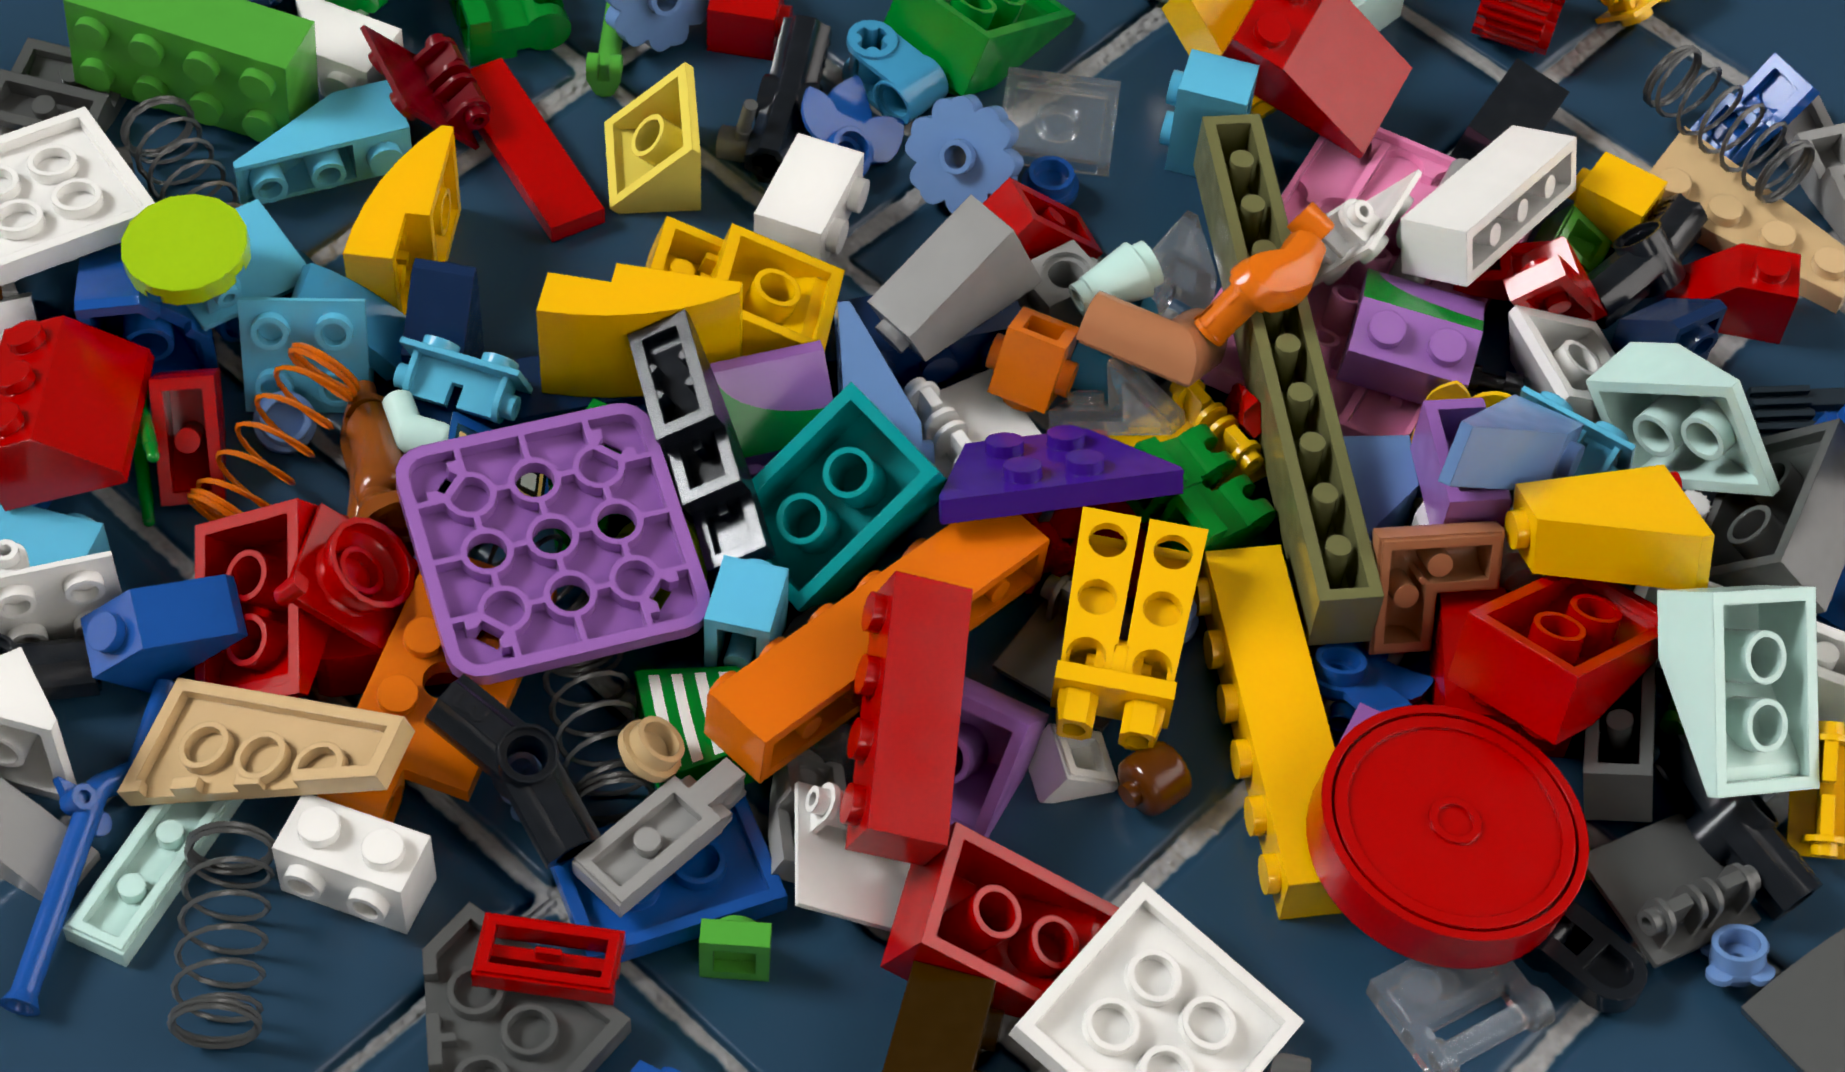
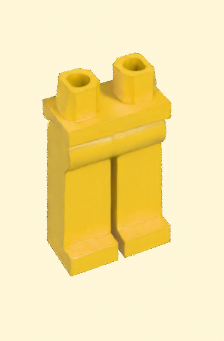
M1083 506L1061 659L1057 661L1050 707L1056 708V734L1058 736L1081 741L1091 739L1095 716L1122 721L1118 744L1125 749L1137 751L1139 749L1153 748L1161 728L1168 729L1177 682L1174 681L1209 529L1155 519L1149 520L1128 639L1122 640L1119 637L1142 517ZM1102 529H1111L1123 536L1124 540L1094 535V533ZM1166 541H1175L1183 544L1189 552L1159 547L1158 545Z

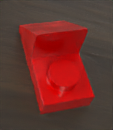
M1560 236L1516 257L1512 261L1515 275L1503 280L1510 302L1514 305L1589 321H1596L1607 316V312L1599 300L1594 286L1569 241L1564 236Z

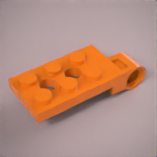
M468 557L477 567L484 569L496 567ZM420 572L415 580L414 589L403 606L357 706L359 709L404 716L414 728L415 733L387 790L318 794L317 796L394 823L401 805L405 789V779L469 802L482 772V769L424 724L426 715L438 700V698H434L424 689L426 682L435 674L444 672L452 674L445 659ZM557 589L551 596L554 604L557 601ZM487 632L478 639L496 649L499 648V638ZM523 676L479 686L509 709Z

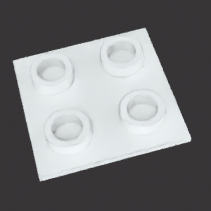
M1419 169L1367 201L1348 199L1326 213L1335 226L1321 240L1326 247V252L1312 288L1321 282H1324L1327 286L1335 283L1353 263L1360 261L1365 265L1381 253L1389 241V238L1385 235L1388 227L1399 220L1414 201L1409 194L1422 175Z
M992 369L942 390L939 389L935 382L926 381L923 377L912 379L904 388L906 397L921 420L922 440H933L935 466L947 479L965 443L985 441L989 435L1001 432L1015 433L1020 436L1041 434L1026 412L1011 408L1001 397L987 392L994 371Z
M10 539L0 540V633L10 637L16 644L84 637L80 618L122 594L111 551L30 567L27 551L21 544Z
M797 781L794 784L795 906L891 932L911 863L845 850L848 825L841 824L840 806L844 791L840 790L837 784L827 782L820 787Z

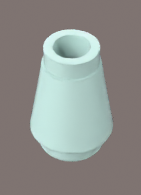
M1138 241L1133 245L1124 242L1082 275L1078 281L1070 284L1068 288L1076 308L1084 316L1089 304L1099 291L1132 303L1152 297L1154 295V288L1164 283V275L1155 254L1144 241Z

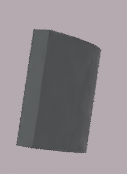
M28 37L12 70L0 69V126L18 130L85 106L103 132L106 133L127 98L121 97L120 93L112 91L109 93L99 92L76 83L70 47Z
M1845 928L1812 949L1741 1006L1742 1015L1798 1072H1845Z

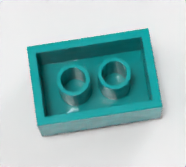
M852 382L752 479L776 554L775 557L766 561L775 566L789 568L788 600L802 613L814 605L837 601L939 501V495L947 481L943 473Z

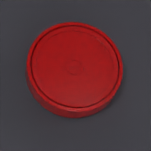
M1429 704L1408 705L1380 712L1364 720L1344 736L1334 749L1312 792L1308 805L1306 836L1309 853L1319 880L1333 902L1354 925L1381 945L1400 955L1433 966L1452 969L1488 968L1505 964L1531 952L1554 930L1578 894L1588 867L1589 837L1585 817L1573 789L1560 770L1538 747L1513 729L1494 719L1461 708Z

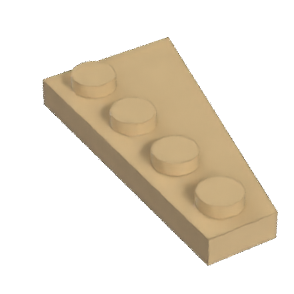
M1684 126V128H1685L1687 131H1691L1689 128H1687L1686 126ZM1679 133L1649 173L1668 182L1662 199L1681 193L1686 199L1700 202L1708 220L1702 226V235L1696 243L1716 253L1744 243L1801 254L1799 295L1836 314L1845 302V246L1783 199L1773 203H1762L1755 196V191H1749L1742 185V171L1736 173L1726 172L1720 166L1719 153L1706 154L1699 148L1698 135L1687 136ZM1703 140V144L1708 149L1715 150L1713 146ZM1724 156V161L1729 167H1739L1726 156ZM1746 172L1747 182L1751 186H1755L1757 180ZM1764 189L1763 195L1772 193L1770 189Z
M178 677L117 793L129 806L387 790L415 730L407 719L400 715Z

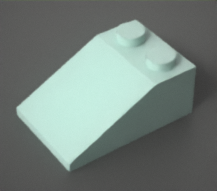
M1629 342L1585 380L1601 421L1608 422L1622 430L1628 437L1629 442L1636 445L1631 469L1664 464L1669 472L1677 471L1679 473L1682 489L1684 490L1694 489L1697 491L1774 496L1781 490L1740 380L1678 343Z
M1750 585L1657 590L1658 658L1707 797L1726 798L1820 789L1816 587Z

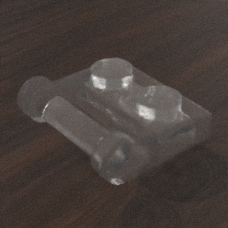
M1409 959L1371 979L1366 990L1367 996L1424 1072H1460L1462 1064L1526 1029L1536 1033L1552 1024L1556 1017L1554 1007L1547 994L1541 988L1532 986L1513 961L1488 968L1452 969ZM1499 997H1502L1508 1005L1502 1011L1446 1041L1436 1037L1434 1034L1439 1029Z

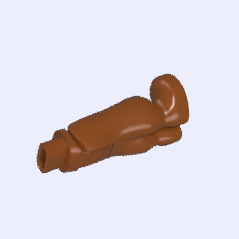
M360 380L361 390L357 393L356 397H352L353 402H348L340 433L341 451L350 480L347 516H349V519L352 517L371 518L386 525L402 540L411 557H414L415 552L396 489L395 469L404 453L396 445L382 406L384 396L377 394L376 386L373 382Z

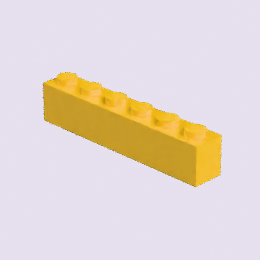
M1281 545L1205 551L1193 599L1197 605L1196 616H1204L1207 626L1203 639L1205 661L1208 669H1217L1221 683L1217 687L1219 718L1222 724H1231L1234 740L1230 744L1232 771L1235 779L1245 780L1248 793L1244 800V818L1247 832L1250 837H1259L1262 854L1258 858V875L1264 895L1273 894L1279 920L1342 913L1320 882L1313 866L1307 843L1306 818L1312 792L1335 746Z

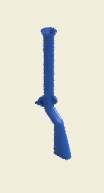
M157 679L154 682L127 762L99 772L90 777L85 783L77 785L59 776L52 779L60 797V808L66 815L71 816L12 986L0 999V1006L4 1009L23 1016L34 1017L40 1014L38 997L94 837L105 836L112 829V819L104 811L107 799L118 795L117 791L175 683L174 681Z

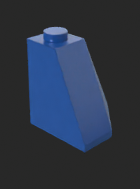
M121 243L79 257L74 298V311L78 321L149 348L155 357L151 377L156 372L219 368L212 329L204 331L186 305L177 306L162 303L160 296H155L148 292L147 296L137 291L125 272L121 259Z

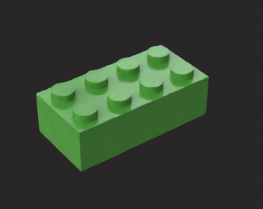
M63 0L75 82L95 91L120 93L121 97L139 103L156 96L173 95L184 99L194 111V117L199 123L242 134L258 142L264 141L319 102L315 21L247 0ZM160 104L151 107L187 117L186 111L174 104Z

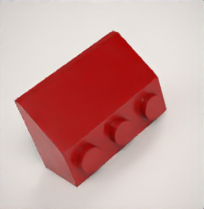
M65 315L41 321L26 320L12 328L4 329L0 343V504L5 511L127 483L148 391V380L151 377L155 359L149 348Z

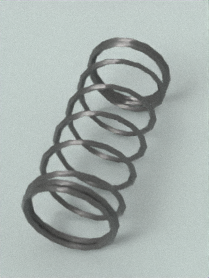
M1683 45L1664 56L1653 68L1643 88L1644 102L1651 108H1656V112L1661 117H1676L1677 129L1682 135H1698L1699 148L1706 154L1719 153L1720 166L1726 172L1736 173L1742 171V185L1749 191H1755V196L1762 203L1776 202L1793 191L1807 175L1814 162L1815 147L1808 140H1796L1787 144L1767 162L1760 172L1755 186H1751L1746 180L1747 169L1763 161L1777 148L1786 135L1787 123L1785 121L1777 122L1767 128L1749 150L1743 166L1738 168L1729 167L1724 161L1725 151L1742 142L1759 125L1765 113L1764 103L1753 104L1735 120L1729 128L1721 148L1715 150L1708 149L1703 144V133L1718 126L1734 111L1742 99L1744 88L1742 85H1734L1723 91L1707 110L1699 130L1687 131L1681 125V115L1695 109L1710 96L1720 82L1722 69L1720 67H1712L1697 77L1702 65V53L1694 45ZM1693 53L1694 59L1684 78L1672 91L1660 98L1663 86L1672 71L1684 58ZM1667 69L1657 87L1655 100H1651V94L1656 82ZM1716 71L1717 76L1711 87L1696 102L1683 109L1695 87L1707 75ZM1738 89V96L1728 110L1712 124L1705 127L1717 105L1729 93ZM1685 92L1676 113H1666L1662 110L1661 107L1671 104ZM1760 108L1759 115L1746 132L1727 145L1732 133L1740 122L1750 112ZM1782 126V131L1776 141L1767 151L1750 162L1762 141L1773 130ZM1804 148L1799 158L1787 171L1767 184L1773 172L1786 158ZM1798 167L1796 172L1788 179V181L1785 184L1779 187L1776 191L1768 195H1763L1764 189L1771 188L1772 186L1783 181Z
M173 95L156 96L144 100L132 108L123 119L120 129L122 143L124 146L129 147L130 154L135 159L138 172L146 179L149 192L157 201L165 199L166 189L169 185L174 186L187 183L199 177L212 164L220 170L221 179L205 182L190 190L186 195L194 194L208 186L217 185L209 194L205 195L212 197L222 186H226L232 191L233 195L232 202L226 204L233 208L243 205L237 203L239 198L238 189L232 183L225 181L226 168L219 161L213 160L215 156L214 147L207 140L201 139L203 135L202 126L195 119L194 111L184 99ZM160 104H174L186 111L187 117L169 118L155 125L144 135L137 147L130 143L131 125L136 117L146 109ZM171 122H187L181 134L167 145L155 149H142L149 136L160 127ZM195 127L197 130V137L188 138L192 134L193 128ZM194 142L182 154L174 158L160 160L165 154L174 151L183 143ZM199 143L208 149V159L195 160L181 166L169 176L167 181H161L153 177L154 168L157 164L162 165L178 161L189 155ZM145 157H156V158H155L154 160H150V159H147V158H145ZM142 162L151 164L148 173L143 169ZM206 163L197 173L185 179L172 181L183 170L194 165ZM153 183L163 185L160 195L154 189Z
M624 652L618 653L614 663L600 670L578 673L601 666L614 655L547 670L542 677L543 688L552 698L549 705V715L553 723L559 728L555 739L559 752L566 758L562 766L568 777L570 761L579 765L598 767L587 773L576 784L571 780L580 798L584 795L596 797L619 796L630 793L642 786L648 790L647 797L656 791L653 782L637 777L629 771H615L593 777L600 772L612 768L624 767L625 764L622 757L608 761H587L573 757L580 749L594 741L610 736H619L621 730L637 717V708L629 702L617 700L630 688V678L624 673L612 670L624 658ZM552 672L558 676L573 678V680L566 683L555 694L550 687L549 676ZM612 675L620 677L624 681V688L619 693L599 701L575 702L560 697L571 686L596 676ZM557 701L564 705L581 708L572 713L563 723L556 717L555 706ZM620 705L627 707L631 711V717L626 722L607 730L585 732L567 727L574 718L602 706ZM564 731L572 735L590 737L579 743L569 754L562 745V734ZM636 783L630 787L615 791H593L609 784ZM634 808L620 814L591 816L596 827H604L617 823Z
M216 821L204 824L190 832L185 840L184 856L191 870L185 874L180 885L182 895L188 903L181 908L177 917L179 929L185 937L178 942L174 950L176 963L182 971L175 975L170 986L172 997L179 1004L173 1007L168 1014L167 1026L169 1032L177 1039L194 1047L206 1049L235 1048L253 1041L262 1031L261 1025L263 1021L261 1013L264 1011L262 1003L249 995L237 992H214L201 994L183 1001L178 991L180 980L186 974L201 983L230 989L248 988L257 985L267 976L263 967L254 961L243 958L219 957L205 959L187 967L181 955L185 943L189 940L204 949L230 955L252 954L262 950L269 943L268 936L263 931L242 923L207 925L192 932H189L185 925L184 918L191 907L205 915L235 922L254 921L266 916L272 909L270 901L259 893L240 890L260 887L269 883L275 876L273 868L269 866L274 860L272 846L275 840L265 830L249 823ZM215 833H236L251 836L262 841L268 847V852L259 860L247 856H225L208 859L199 855L193 849V846L203 836ZM225 862H244V863H225ZM264 868L267 876L265 879L257 882H227L211 877L200 871V869L223 875H245L258 872ZM197 874L210 883L236 889L211 891L193 899L189 895L188 883L192 875ZM235 895L258 899L264 904L265 908L262 912L254 915L237 916L208 910L197 902L211 897ZM236 929L256 933L261 937L262 942L252 948L232 949L205 943L194 936L207 931ZM221 963L240 964L256 969L259 976L251 981L233 983L206 978L192 970ZM240 1000H243V1001H247V1002L252 1003L253 1005L256 1006V1009H257V1010H255L251 1005H249V1004H247V1003H245V1002H242V1001H240ZM220 1009L236 1012L244 1016H220L199 1010ZM190 1012L198 1017L216 1022L238 1023L252 1020L254 1026L247 1032L237 1035L206 1036L182 1029L177 1025L176 1019L182 1014Z

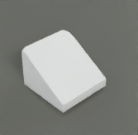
M1049 723L1044 728L1028 767L1040 803H1058L1112 793L1118 788L1119 784L1101 732L1092 731L1091 739L1081 741L1058 736L1056 734V724Z

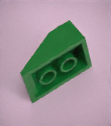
M893 0L884 23L891 26L899 36L922 54L931 57L940 65L948 80V93L963 96L995 87L1073 23L1076 14L1056 0Z

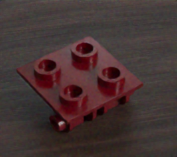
M363 25L360 30L371 49L368 58L375 69L387 79L393 91L390 93L389 98L394 107L408 120L414 121L418 118L431 125L434 130L441 125L453 126L455 139L477 150L480 146L472 131L482 129L488 124L491 107L477 84L475 77L471 74V70L454 39L446 37L442 33H435L426 39L425 47L416 55Z

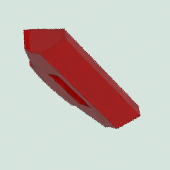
M1237 382L1232 386V391L1225 400L1227 415H1233L1238 420V428L1249 436L1256 438L1261 433V403L1243 385Z

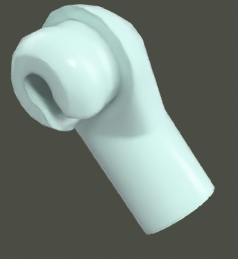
M395 390L383 398L382 406L397 447L404 454L418 446L448 439L450 425L421 416L410 391Z

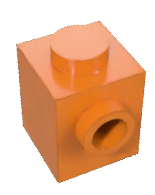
M1023 306L1007 327L1006 334L997 333L990 347L985 367L994 371L987 392L1001 397L1013 409L1023 412L1037 411L1045 414L1057 395L1067 398L1074 384L1079 363L1070 359L1080 327Z

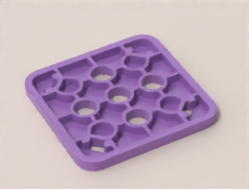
M627 403L608 404L421 445L409 450L400 458L395 469L397 494L445 659L452 674L457 678L465 674L478 685H489L685 638L698 632L704 626V616L710 601V592L662 448L655 439L648 414L639 407ZM605 444V445H607V446H609V447H611V448H613V449H615V450L621 452V454H619V453H617V452H615V451H613V450H611V449H609V448H607V447H605V446H603V445ZM540 473L552 481L553 488L545 495L531 497L519 491L516 482L525 474ZM445 480L452 482L444 494L438 491ZM622 514L633 521L635 530L624 538H611L601 532L598 523L607 515ZM555 528L565 532L569 536L571 543L564 551L547 553L536 547L533 539L540 531ZM491 543L503 549L506 558L500 565L484 569L474 565L468 558V554L479 544ZM564 585H574L587 593L589 601L581 609L566 611L557 607L553 603L551 596L557 588ZM660 588L670 592L661 609H659L657 601L653 600ZM481 630L499 638L498 649L476 639Z

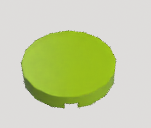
M199 194L170 196L147 206L129 222L121 239V259L125 272L133 286L145 296H147L148 292L152 295L160 296L162 303L177 306L203 303L226 293L237 282L235 276L242 270L243 265L246 270L251 259L250 238L247 226L237 210L220 199Z

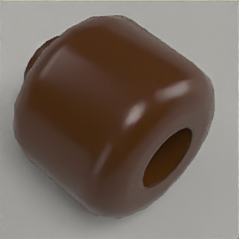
M1157 740L1153 748L1135 751L1123 759L1118 766L1117 774L1120 784L1118 786V793L1128 807L1136 808L1145 815L1158 816L1190 794L1192 778L1188 766L1182 756L1164 741Z

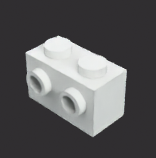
M798 133L754 212V232L824 262L827 261L831 253L838 255L846 241L849 229L848 219L851 213L859 214L864 208L868 197L870 180L863 178L864 153Z
M302 795L272 846L282 891L404 934H408L437 879L430 835L314 795Z

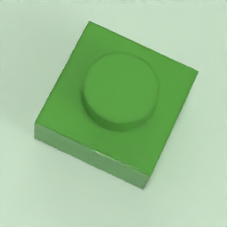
M729 915L720 919L701 918L699 977L769 982L772 923L756 922L749 917L741 915Z

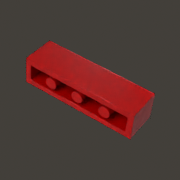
M895 571L877 592L872 591L867 597L862 613L861 626L863 631L869 632L867 654H864L860 659L854 682L855 693L862 695L860 718H856L851 727L847 744L848 758L855 760L853 783L850 782L847 785L840 806L841 824L848 825L845 850L925 866L948 846L973 593L971 588Z

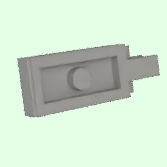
M726 757L698 781L691 775L681 780L674 775L574 857L572 861L573 874L621 918L723 832V829L733 819L731 817L733 813L730 809L746 795V790L744 789L746 774Z

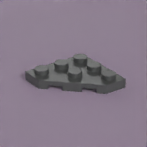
M469 901L422 949L429 1072H595L632 1032L631 1018L613 1005L472 986L471 971L485 912ZM496 938L494 943L534 949L523 941Z

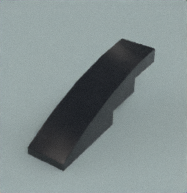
M684 309L628 334L627 337L656 441L667 452L681 506L692 516L707 572L716 580L724 555L741 559L756 558L765 561L775 557L776 554L737 434L690 315Z

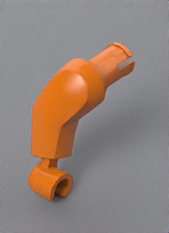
M1312 201L1286 226L1292 233L1285 239L1280 249L1254 254L1235 265L1230 271L1229 281L1231 284L1209 306L1194 317V320H1196L1194 323L1202 335L1214 345L1221 347L1256 311L1260 313L1265 311L1277 313L1300 304L1311 291L1326 252V247L1321 240L1334 228L1335 224Z

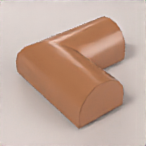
M1099 291L1089 304L1076 339L1079 340L1078 343L1183 387L1191 386L1222 362L1227 348V342L1221 347L1216 346L1206 339L1196 327L1194 317L1204 310L1202 308L1188 309L1175 318L1168 319L1103 291Z
M1497 521L1373 528L1371 546L1384 599L1371 641L1363 642L1368 655L1431 651L1437 593L1499 589L1505 538L1504 528Z

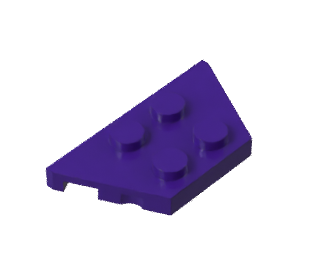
M1074 425L1054 426L1048 429L1046 434L1020 436L1009 432L995 433L986 437L985 441L965 443L939 495V521L943 525L1183 494L1184 470L1179 465L1092 430L1082 429Z

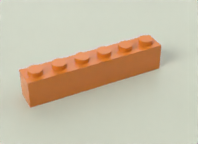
M1022 515L951 523L929 539L920 538L907 548L899 560L883 571L874 570L867 574L853 592L837 603H826L810 617L807 624L787 638L780 636L772 640L754 661L738 672L728 671L720 676L707 694L704 734L759 784L861 711L862 695L855 693L854 682L860 659L864 654H867L869 632L862 630L861 621L864 605L870 592H877L895 571L971 588L973 593L969 624L970 632L1041 580L1050 539Z

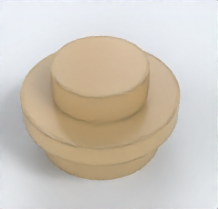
M647 716L643 719L633 720L621 730L618 736V749L627 769L637 777L653 783H663L672 778L679 770L681 758L685 752L684 741L678 730L667 720L658 716Z

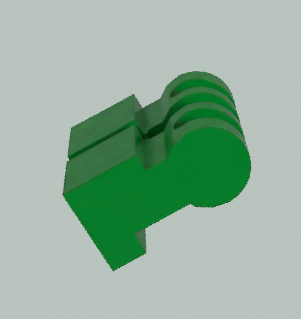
M448 0L456 25H459V34L470 67L485 64L499 58L504 60L517 57V50L532 48L538 51L554 49L563 44L571 33V23L562 0Z
M1207 424L1196 425L1178 437L1159 442L1156 437L1137 442L1134 448L1182 467L1184 470L1183 494L1126 501L1137 516L1142 517L1141 522L1143 524L1148 523L1150 519H1158L1160 521L1209 529L1201 566L1205 551L1224 550L1232 547L1238 548L1249 543L1269 527L1277 514V511L1266 498L1249 499L1256 485L1247 474L1239 475L1220 485L1233 472L1237 461L1229 451L1211 452L1215 448L1218 438ZM1166 541L1159 544L1164 548L1189 552L1183 544L1175 541Z

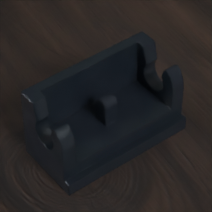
M1517 58L1471 121L1450 156L1456 159L1464 158L1471 160L1512 125L1544 130L1570 92Z

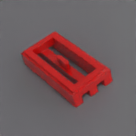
M485 912L471 971L472 986L613 1005L616 994L615 985L621 970V956L624 955L626 945V933L621 930ZM496 938L602 952L606 953L605 959L566 954L561 949L536 946L534 949L494 943Z

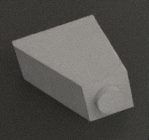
M970 195L867 302L881 320L875 327L879 335L900 354L909 347L926 362L1033 290L1042 280L1015 231L973 195Z

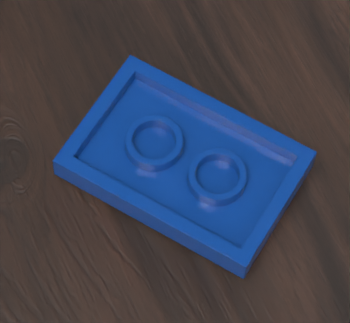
M746 796L730 809L733 813L731 816L733 819L720 835L621 918L573 874V860L561 866L558 865L550 868L571 924L625 931L626 945L624 955L621 956V963L699 938L701 918L720 919L729 915H741L756 920L787 910L788 895L779 874L771 875L772 857ZM616 823L597 829L602 835ZM581 950L583 956L605 959L606 953Z

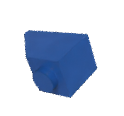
M227 574L129 589L80 618L92 677L148 693L152 691L154 682L157 679L172 680L248 636L235 578Z

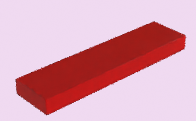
M499 58L471 68V74L475 77L477 84L491 107L488 124L479 129L478 132L551 242L605 223V208L504 60Z

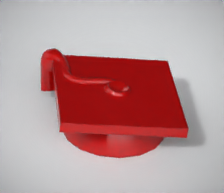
M321 503L316 508L289 577L275 588L273 597L278 605L287 606L293 603L381 655L397 622L403 604L414 589L415 572L418 563L416 559L411 557L402 540L386 525L371 518L352 517L348 519Z

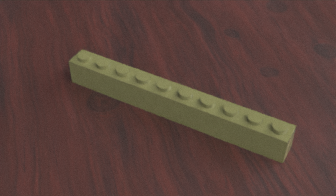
M1260 114L1203 116L1193 167L1223 291L1231 284L1229 281L1230 271L1235 265L1254 254L1280 249L1285 239L1291 234V231L1286 227L1288 220ZM1306 296L1300 304L1288 310L1277 313L1266 311L1260 313L1256 311L1233 335L1246 389L1261 403V433L1257 437L1261 445V453L1264 458V466L1274 508L1277 511L1276 517L1307 645L1371 641L1383 603L1384 593L1309 301Z

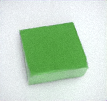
M1573 204L1546 219L1533 241H1552L1560 236H1564L1569 241L1586 274L1603 262L1613 243Z

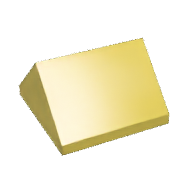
M684 62L604 122L609 208L617 214L701 210V149L694 68Z

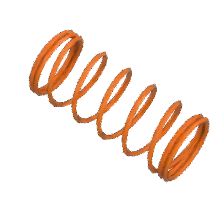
M303 342L292 343L291 348H288V356L296 366L275 367L273 372L277 386L286 397L273 393H262L255 396L254 403L257 412L267 425L253 421L236 423L235 433L237 438L249 454L232 449L217 451L215 459L218 467L231 483L209 477L197 479L196 488H191V493L187 494V500L190 505L209 521L243 513L223 498L202 489V483L215 484L250 499L259 507L271 505L251 493L228 471L221 460L224 454L237 456L267 469L286 484L295 486V480L291 476L269 464L248 444L241 434V427H254L282 438L305 456L314 458L313 450L283 432L267 416L260 405V400L268 398L289 404L302 411L322 427L334 430L331 421L303 405L291 394L280 380L279 373L282 370L306 375L346 402H353L352 397L357 396V393L361 390V385L349 369L312 345ZM304 356L316 361L317 363L321 364L322 366L330 370L337 377H339L345 384L333 379L332 377L328 376L327 374L319 370L317 367L311 364Z

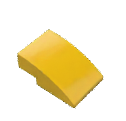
M441 125L416 143L393 165L364 203L343 251L346 277L372 291L404 315H406L411 272L415 258L439 262L448 261L460 216L461 199L453 126Z
M666 216L654 240L645 265L647 268L743 282L742 356L818 340L821 341L825 353L845 270L734 223L731 224L725 238L722 239L669 216Z
M616 263L611 282L548 272L536 309L542 393L602 398L644 396L627 335L684 309L692 319L709 363L742 357L743 282Z

